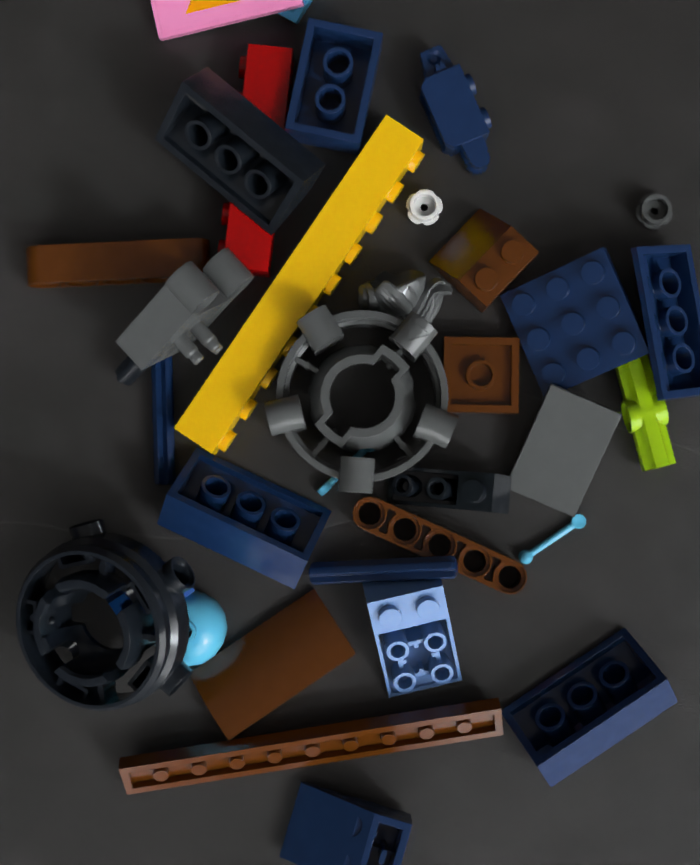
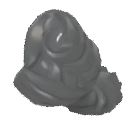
M383 270L372 281L361 284L357 289L358 304L361 310L378 311L395 317L402 316L403 319L411 311H414L430 324L440 310L444 295H452L453 292L449 282L442 278H433L426 282V275L418 270H407L397 275Z

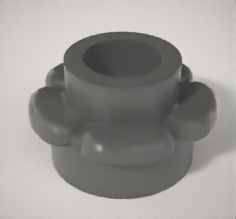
M654 193L644 195L640 199V205L636 207L635 212L638 221L643 222L644 226L651 230H657L661 225H667L673 215L669 199L662 194ZM652 208H655L657 210L656 215H653L651 213Z

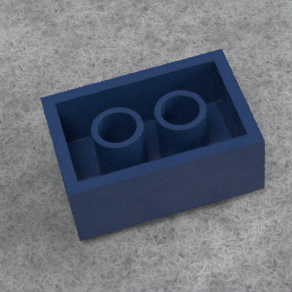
M308 17L285 125L287 133L302 144L355 155L360 154L382 51L383 33Z

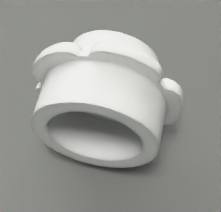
M421 189L415 194H411L406 202V208L409 210L408 217L415 224L423 223L426 226L434 224L439 218L438 214L443 209L441 199L429 189ZM421 205H427L428 209L426 211H422L420 208Z

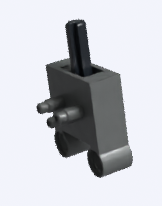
M228 247L213 256L204 266L203 272L193 261H189L179 267L168 278L161 290L118 337L115 342L128 355L115 370L116 379L119 383L131 386L148 367L178 352H181L186 358L190 359L193 364H199L204 358L198 351V347L194 344L197 339L215 355L223 349L217 337L208 327L254 278V275Z

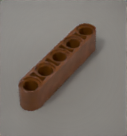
M177 238L30 246L26 248L27 286L31 288H64L166 283L168 278L179 267L189 261H193L203 272L204 266L210 260V240L205 238Z
M371 496L364 497L357 501L353 508V519L361 529L422 557L437 556L430 552L428 547L429 540L436 534H443L448 539L449 547L444 554L438 556L456 557L458 573L497 591L509 595L517 594L523 590L527 583V572L519 562L383 500ZM368 502L376 504L380 509V518L376 523L370 525L364 524L358 515L360 507ZM402 518L411 520L415 528L414 534L407 540L398 539L393 531L396 521ZM470 550H478L483 556L482 566L476 571L467 570L463 563L464 556ZM505 566H513L517 571V580L511 586H502L498 578L499 572Z

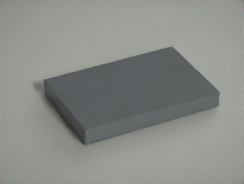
M550 383L510 471L509 476H512L511 490L575 517L622 416L621 412Z

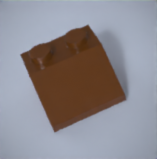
M480 208L428 263L483 313L534 260L539 251L511 225Z

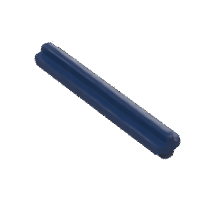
M172 356L151 366L154 482L157 485H172L176 480Z
M454 556L313 562L309 568L310 582L314 585L454 579L458 572L457 560Z

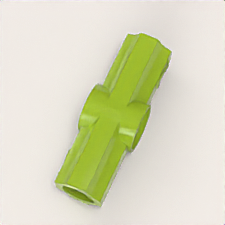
M644 355L615 368L623 397L621 402L623 420L628 432L633 435L642 471H648L675 464L676 460L666 427L669 421L665 401H658L653 372L648 356Z

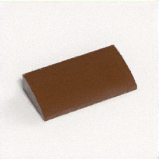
M313 588L217 653L214 657L195 668L190 677L210 713L229 741L356 655V650L315 588Z

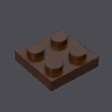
M444 336L443 367L447 377L449 398L447 411L450 413L518 414L519 338Z

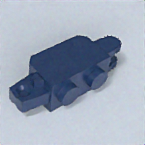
M441 45L420 53L419 58L425 77L419 100L441 151L450 156L460 154L469 173L476 176L482 175L487 170L491 158L489 156L490 153L487 152L486 141L492 124L485 107L479 108L474 95L477 94L474 80L470 73L464 74L460 64L455 66L452 64Z

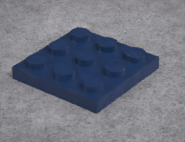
M602 247L500 295L543 396H545L550 383L568 389L649 354L648 342L606 247Z

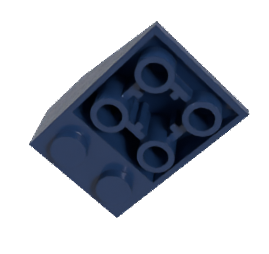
M301 781L279 857L297 865H401L413 825L411 814Z

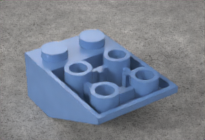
M441 579L362 583L389 698L462 681Z

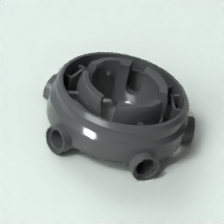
M326 305L312 310L297 321L296 324L303 334L290 348L283 361L277 380L276 399L264 402L265 412L271 435L275 436L285 433L292 447L308 464L328 476L339 479L338 492L373 494L375 481L388 479L406 471L420 461L434 444L443 448L447 447L459 416L447 411L449 400L447 377L438 354L430 344L438 332L428 321L414 311H411L404 320L386 313L370 310H354L332 315ZM350 328H374L391 333L388 343L398 350L394 352L383 344L380 347L372 344L344 346L330 353L320 362L317 368L311 365L310 362L302 360L310 349L316 357L344 339L342 330ZM402 355L413 364L421 357L430 374L434 390V406L428 403L424 405L413 432L412 438L421 442L412 452L407 447V444L400 439L411 424L416 410L413 390L415 385L414 379L409 372L410 366L401 358ZM383 361L386 363L388 370L393 369L396 372L395 376L391 379L395 392V402L391 413L382 423L366 429L351 427L343 437L339 436L336 428L330 429L327 426V421L334 412L330 404L332 382L343 369L351 365L369 364L373 366L376 362ZM298 365L306 371L313 373L308 386V395H310L311 403L309 414L317 430L324 436V439L318 443L313 452L307 448L297 433L307 430L299 395L289 396L292 378ZM329 442L351 453H357L358 450L369 448L381 451L396 443L398 448L407 457L389 467L375 470V459L341 456L340 468L320 459L318 454L325 449Z

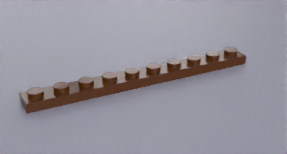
M499 697L119 757V772L126 794L130 795L504 735L502 710Z

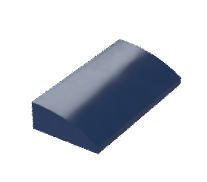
M691 245L640 246L631 248L658 401L700 396V295Z

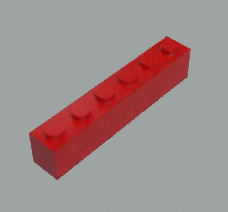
M248 43L247 56H241L239 62V79H244L243 93H239L285 130L291 99L295 63L294 50L287 47ZM224 202L222 225H227L226 240H219L218 252L228 247L254 276L270 278L275 233L270 235L234 204Z

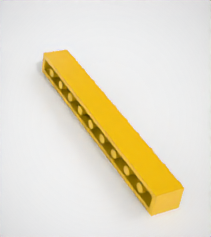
M387 114L385 115L174 427L175 430L211 454L216 455L219 449L225 452L237 435V433L232 431L240 418L246 421L258 404L254 397L261 387L266 390L270 387L279 373L275 366L282 356L286 357L290 348L298 339L295 337L300 331L296 324L297 321L318 308L316 305L324 294L332 295L342 279L337 274L345 262L350 266L353 264L363 248L358 243L366 232L371 235L383 219V215L379 212L388 201L393 204L401 193L404 184L400 181L407 171L414 173L425 156L421 152L424 142L423 138Z

